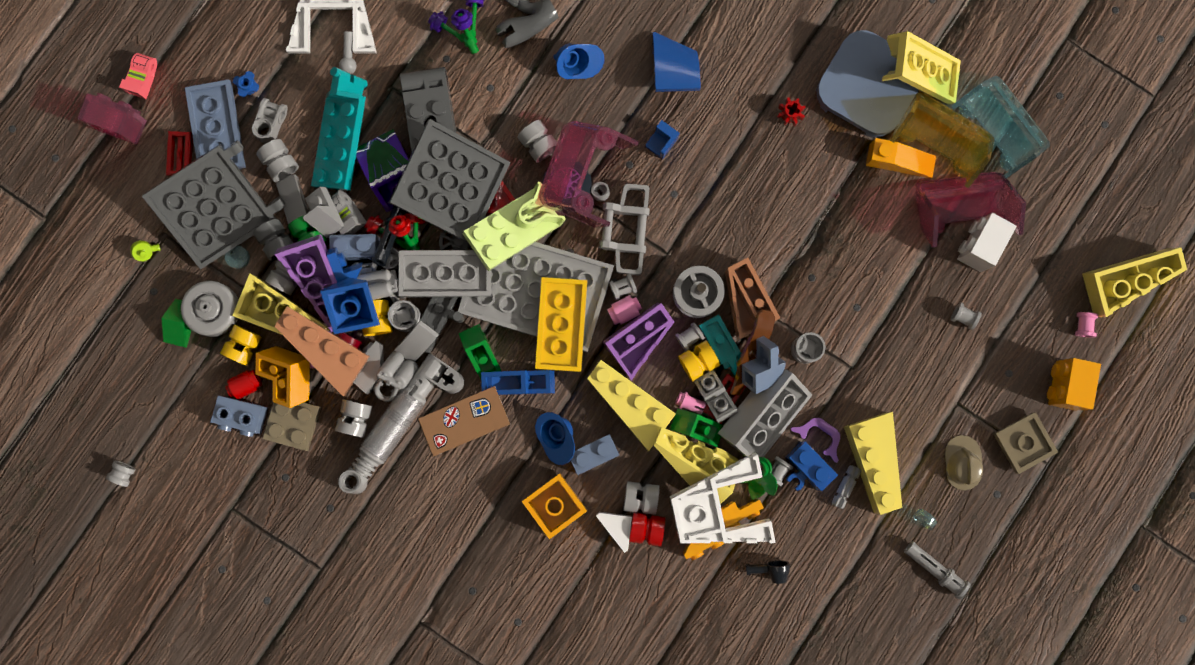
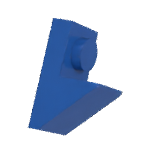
M337 247L329 249L326 256L336 281L340 282L348 277L357 279L362 263L344 268V266H347L344 254L342 252L338 253Z

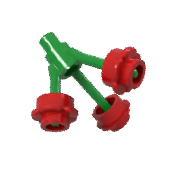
M406 213L405 216H395L389 222V234L392 233L397 236L394 242L403 249H406V251L419 250L418 224H425V221L410 213ZM379 215L375 218L371 216L364 226L367 229L366 233L377 235L380 232L383 234L384 229L382 227L384 221L380 219ZM410 224H413V236L409 237Z

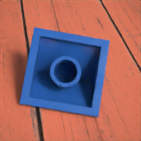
M348 277L320 291L334 334L378 326L380 324L367 280Z

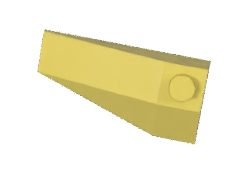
M665 428L659 430L654 443L655 448L690 486L739 461L723 449L705 447L704 442L698 441L694 443L689 441L686 436ZM735 484L717 488L720 504L733 493Z

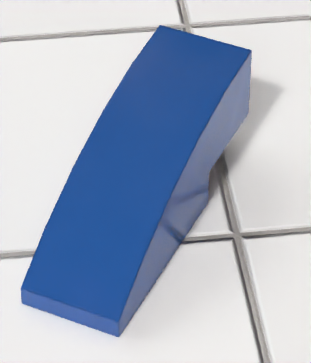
M555 371L481 372L482 391L495 386L498 395L555 393Z

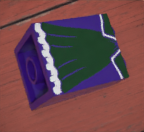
M393 129L359 146L356 154L371 189L386 212L393 208V205L388 202L409 161V157Z

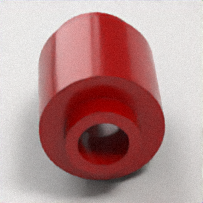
M246 370L228 379V385L225 387L231 398L235 397L239 400L258 391L259 387L263 384L260 376L256 375V370Z

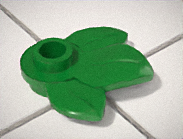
M759 457V462L764 468V472L761 471L762 477L741 482L748 483L752 500L760 498L765 492L774 496L777 491L778 485L776 478L772 474V465L765 457Z

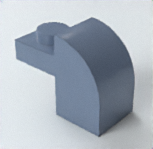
M765 336L756 339L757 358L742 364V383L755 394L772 387L782 376L786 362L778 357V346Z

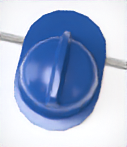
M568 43L563 45L557 54L553 55V58L556 60L557 72L564 79H586L593 77L599 73L604 64L602 50L593 44Z
M546 412L540 415L535 424V431L546 455L557 465L568 463L573 458L575 452L571 423L553 412Z

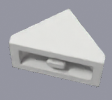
M598 512L596 517L623 552L628 551L632 516Z

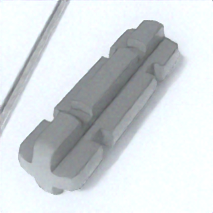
M850 465L846 471L847 476L843 477L837 490L838 494L832 500V505L837 508L843 509L847 503L846 498H849L856 484L855 479L859 478L861 470L856 466Z

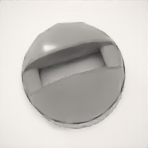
M597 182L591 188L592 196L596 201L603 202L608 199L610 191L606 183ZM600 189L603 195L600 196L597 190Z

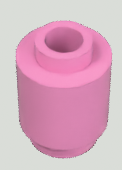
M629 295L611 304L612 307L608 308L607 311L615 325L619 323L622 325L639 316V310L642 307L636 297L632 299Z

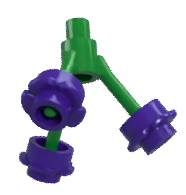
M466 0V5L472 7V13L465 9H458L451 16V23L456 29L464 30V33L460 34L446 25L448 17L443 15V11L434 12L428 20L430 30H435L439 33L442 29H445L463 42L465 47L469 48L471 55L479 52L476 44L478 41L475 37L477 8L483 7L485 0Z

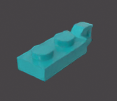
M718 314L698 327L712 347L719 363L724 369L730 368L735 376L737 371L736 362L740 360L742 353Z

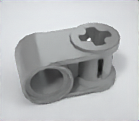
M267 98L262 99L252 125V132L260 142L266 144L277 139L281 125L287 115V105L272 103ZM269 128L267 134L260 135L262 129Z

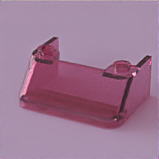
M580 121L566 123L562 128L539 193L541 203L550 209L592 227H609L611 222L591 214L594 206L593 198L588 192L581 190L595 148L605 151L617 146L625 149L638 146L639 141L609 127Z
M988 172L924 181L916 185V201L921 230L932 247H937L938 235L944 231L945 223L980 219L982 216L985 217L991 213L1016 225V233L1023 235L1026 201L1002 173Z

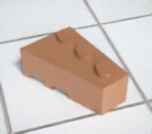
M749 258L727 268L725 275L736 341L752 333L756 314L761 309L772 311L775 321L780 319V316Z

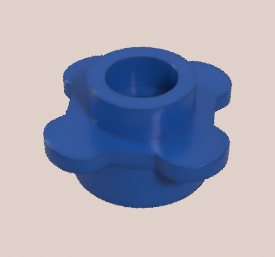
M247 71L245 75L236 76L233 79V83L237 85L238 94L241 97L251 95L259 90V85L254 80V74L251 71Z

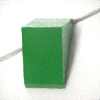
M175 299L162 317L163 342L187 348L191 329L185 324L181 315L182 300Z

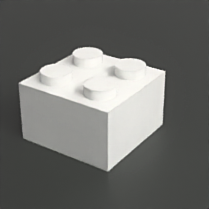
M994 213L985 217L982 216L980 220H975L969 228L968 232L971 234L968 240H964L958 249L960 255L957 260L979 272L996 266L1017 226Z

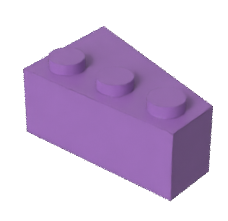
M656 303L605 339L603 344L627 378L632 381L653 349L673 325L674 320L662 303Z

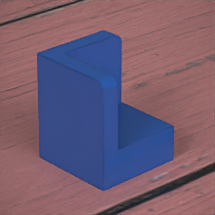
M661 120L656 127L655 133L646 143V148L663 160L679 138L680 133Z

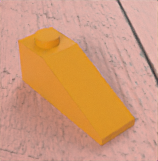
M875 138L869 145L866 166L932 178L936 156L899 142Z

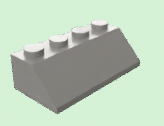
M784 369L782 376L772 387L757 394L751 391L741 405L738 406V413L729 418L718 434L745 457L753 453H757L758 457H764L811 398L812 394L792 372Z

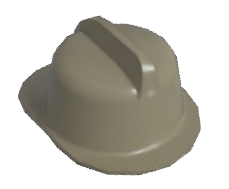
M964 435L956 436L946 446L947 479L953 487L959 490H969L977 486L982 478V453L978 443L971 437Z

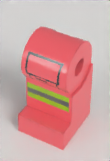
M140 53L134 54L126 79H122L119 88L127 94L147 99L157 68L156 58Z

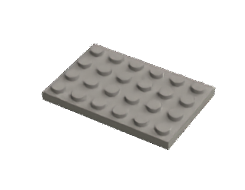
M534 242L491 269V297H462L458 312L462 315L537 337L541 278L587 280L583 351L588 352L614 265Z

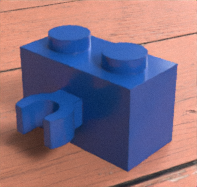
M800 442L785 457L798 470L797 473H791L786 478L787 482H790L793 478L798 479L799 483L794 488L796 491L803 488L805 479L816 490L823 491L838 476L807 442Z

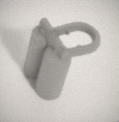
M388 269L358 275L357 279L367 280L373 300L390 296L393 303L400 301L397 287L399 279L397 278L396 270L389 271Z
M392 352L378 370L377 377L380 379L374 388L377 398L384 402L392 401L396 397L398 390L404 389L417 372V363L413 360L405 361L401 353ZM383 381L386 382V385L394 387L391 390V396L381 394L380 386L384 385Z

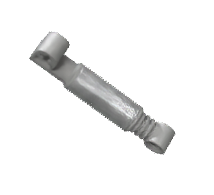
M429 353L411 381L404 389L397 393L395 399L389 404L390 407L384 411L385 413L381 416L375 427H373L374 429L369 433L370 435L359 448L360 458L356 457L355 460L357 462L352 463L354 467L350 466L347 471L340 475L338 483L340 489L350 494L362 493L367 487L368 476H372L371 471L375 472V466L378 467L380 464H384L399 440H401L400 438L407 431L406 429L410 427L415 417L422 410L426 403V397L434 385L450 394H455L464 386L463 376ZM444 373L448 377L452 378L455 382L453 384H450L443 378H441L440 380L439 378ZM355 476L357 484L354 488H351L349 481Z

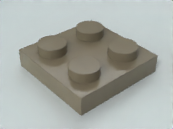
M273 402L263 439L309 451L321 407L303 402L288 408Z
M1032 412L993 433L1015 474H1020L1058 453L1036 412Z

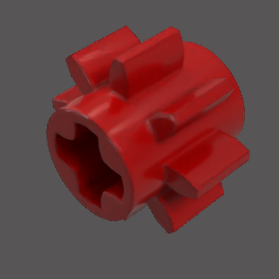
M788 97L786 105L780 103L778 107L782 112L777 117L785 121L784 125L792 123L793 126H796L797 119L803 120L805 117L801 112L804 111L806 106L800 105L799 98L796 101H791ZM790 109L794 110L793 115L789 114Z

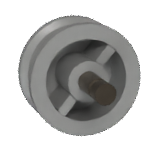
M705 266L690 267L679 275L674 284L673 299L675 305L683 314L689 317H706L712 314L722 303L725 291L721 277L711 268Z

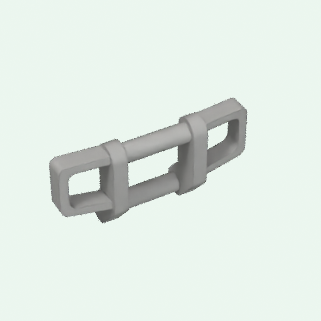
M625 184L620 205L608 202L603 203L604 222L599 248L616 253V271L619 274L641 275L643 255L646 254V246H644L646 220L650 212L648 208L649 186ZM627 191H643L645 193L644 207L624 206ZM613 213L638 216L635 245L611 241ZM620 252L639 254L638 269H622L620 267Z

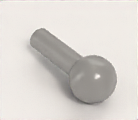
M344 31L343 58L339 62V69L353 74L357 68L356 62L352 58L353 32Z

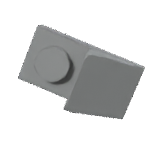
M319 187L305 198L310 211L303 216V219L326 238H329L330 235L335 234L344 227L326 187Z

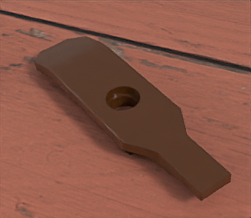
M761 309L756 314L752 333L747 337L748 342L740 360L736 362L737 371L730 391L732 395L740 396L744 387L742 383V364L757 358L756 339L762 336L770 339L775 323V316L772 311Z

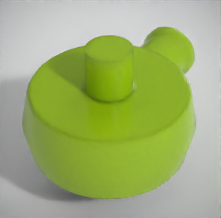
M138 240L132 244L130 253L135 260L143 262L150 259L153 252L160 251L159 244L150 245L147 241Z

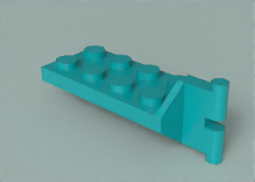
M332 67L330 70V74L333 76L331 90L326 94L311 186L350 191L366 97L362 95L368 82L353 74L350 75V73L337 67Z

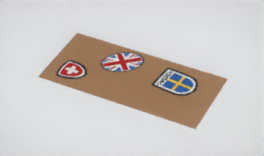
M495 386L419 418L433 456L510 425Z

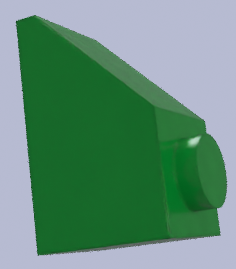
M479 324L458 333L464 350L480 379L481 372L502 371Z
M677 408L670 430L718 447L721 438L718 432L722 429L723 425L701 415Z

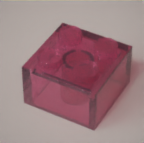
M87 93L77 118L96 131L136 145L147 122L146 119L140 116L141 112L133 109L130 104L118 101V103L113 102L111 98L97 93V96Z

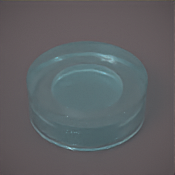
M236 246L225 254V260L229 266L241 269L249 263L250 255L245 248Z
M917 509L913 515V518L929 530H932L937 524L936 519L923 509Z

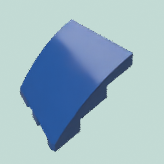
M653 32L655 92L700 91L698 52Z

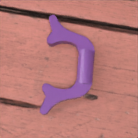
M812 418L800 427H791V431L799 433L802 439L806 438L808 430L813 426L823 430L832 438L831 445L823 451V454L830 455L836 463L839 461L837 447L840 441V433L821 418Z

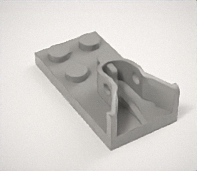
M474 250L399 251V297L401 299H406V297H491V270L488 271Z

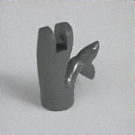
M505 0L511 6L528 14V16L509 18L498 24L495 31L498 36H502L514 29L515 32L502 41L505 48H510L538 34L559 17L550 0H539L536 2H530L529 0Z

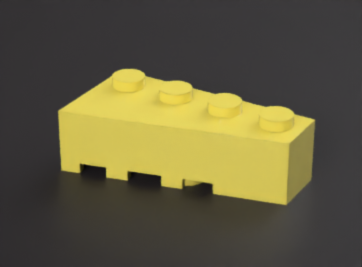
M251 273L247 278L232 315L281 334L274 326L288 306L330 331L323 322Z

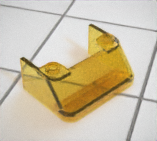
M918 92L890 139L893 143L897 138L905 143L908 141L913 142L917 139L953 161V171L962 178L966 177L965 187L967 188L971 186L990 161L995 140L988 131L923 92Z

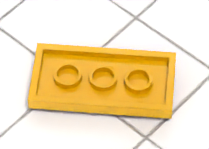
M541 278L535 369L581 372L587 280Z

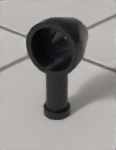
M775 560L767 564H746L747 575L768 573L772 583L783 584L787 582L790 563L784 560Z

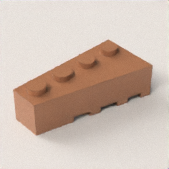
M286 307L274 326L342 396L347 394L370 358L366 353L291 307Z

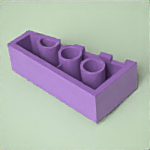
M319 234L278 248L274 255L281 261L288 274L295 280L302 293L309 299L316 312L330 331L333 332L320 291L337 283L326 256L328 250L322 235Z

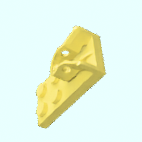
M908 31L887 36L891 56L897 58L896 70L889 71L888 74L882 77V81L899 79L946 104L956 103L961 60Z

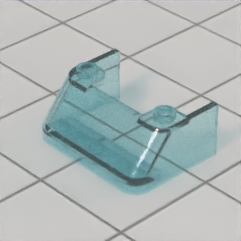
M996 75L980 83L951 106L953 110L959 107L960 112L966 118H976L1002 152L1000 164L1008 171L1004 174L1006 179L1050 147L1047 137L1004 81Z

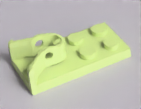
M538 182L534 189L463 231L462 234L488 271L557 229L566 220L565 216L557 215L541 192V182Z

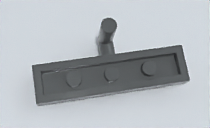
M432 297L421 321L439 335L448 318L462 323L464 316L460 312L453 310L459 297ZM438 337L426 349V353H431Z

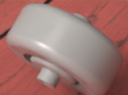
M215 281L199 282L185 293L181 302V315L185 324L195 333L209 337L220 336L230 331L234 324L237 323L239 318L232 315L239 300L234 291L224 284Z

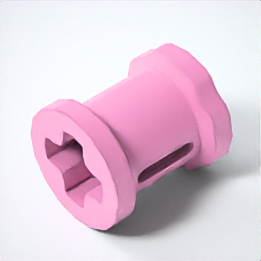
M1078 312V331L1075 332V336L1096 337L1097 333L1094 331L1095 320L1098 318V314Z

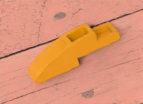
M755 499L739 508L734 501H731L721 507L725 528L739 526L740 520L746 517L750 520L760 515L759 510L764 508L761 501ZM687 543L683 555L686 559L691 558V560H695L704 555L703 550L709 547L713 550L724 543Z

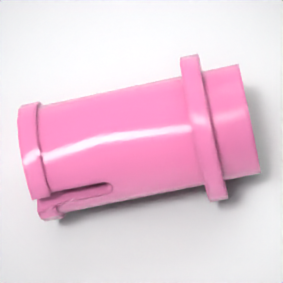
M680 392L675 404L680 409L683 407L701 415L706 402L689 396L688 392Z

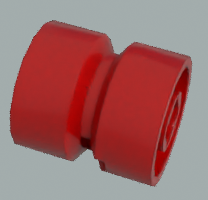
M633 512L629 542L642 544L646 540L649 545L661 547L665 517L652 516L648 519L646 514Z

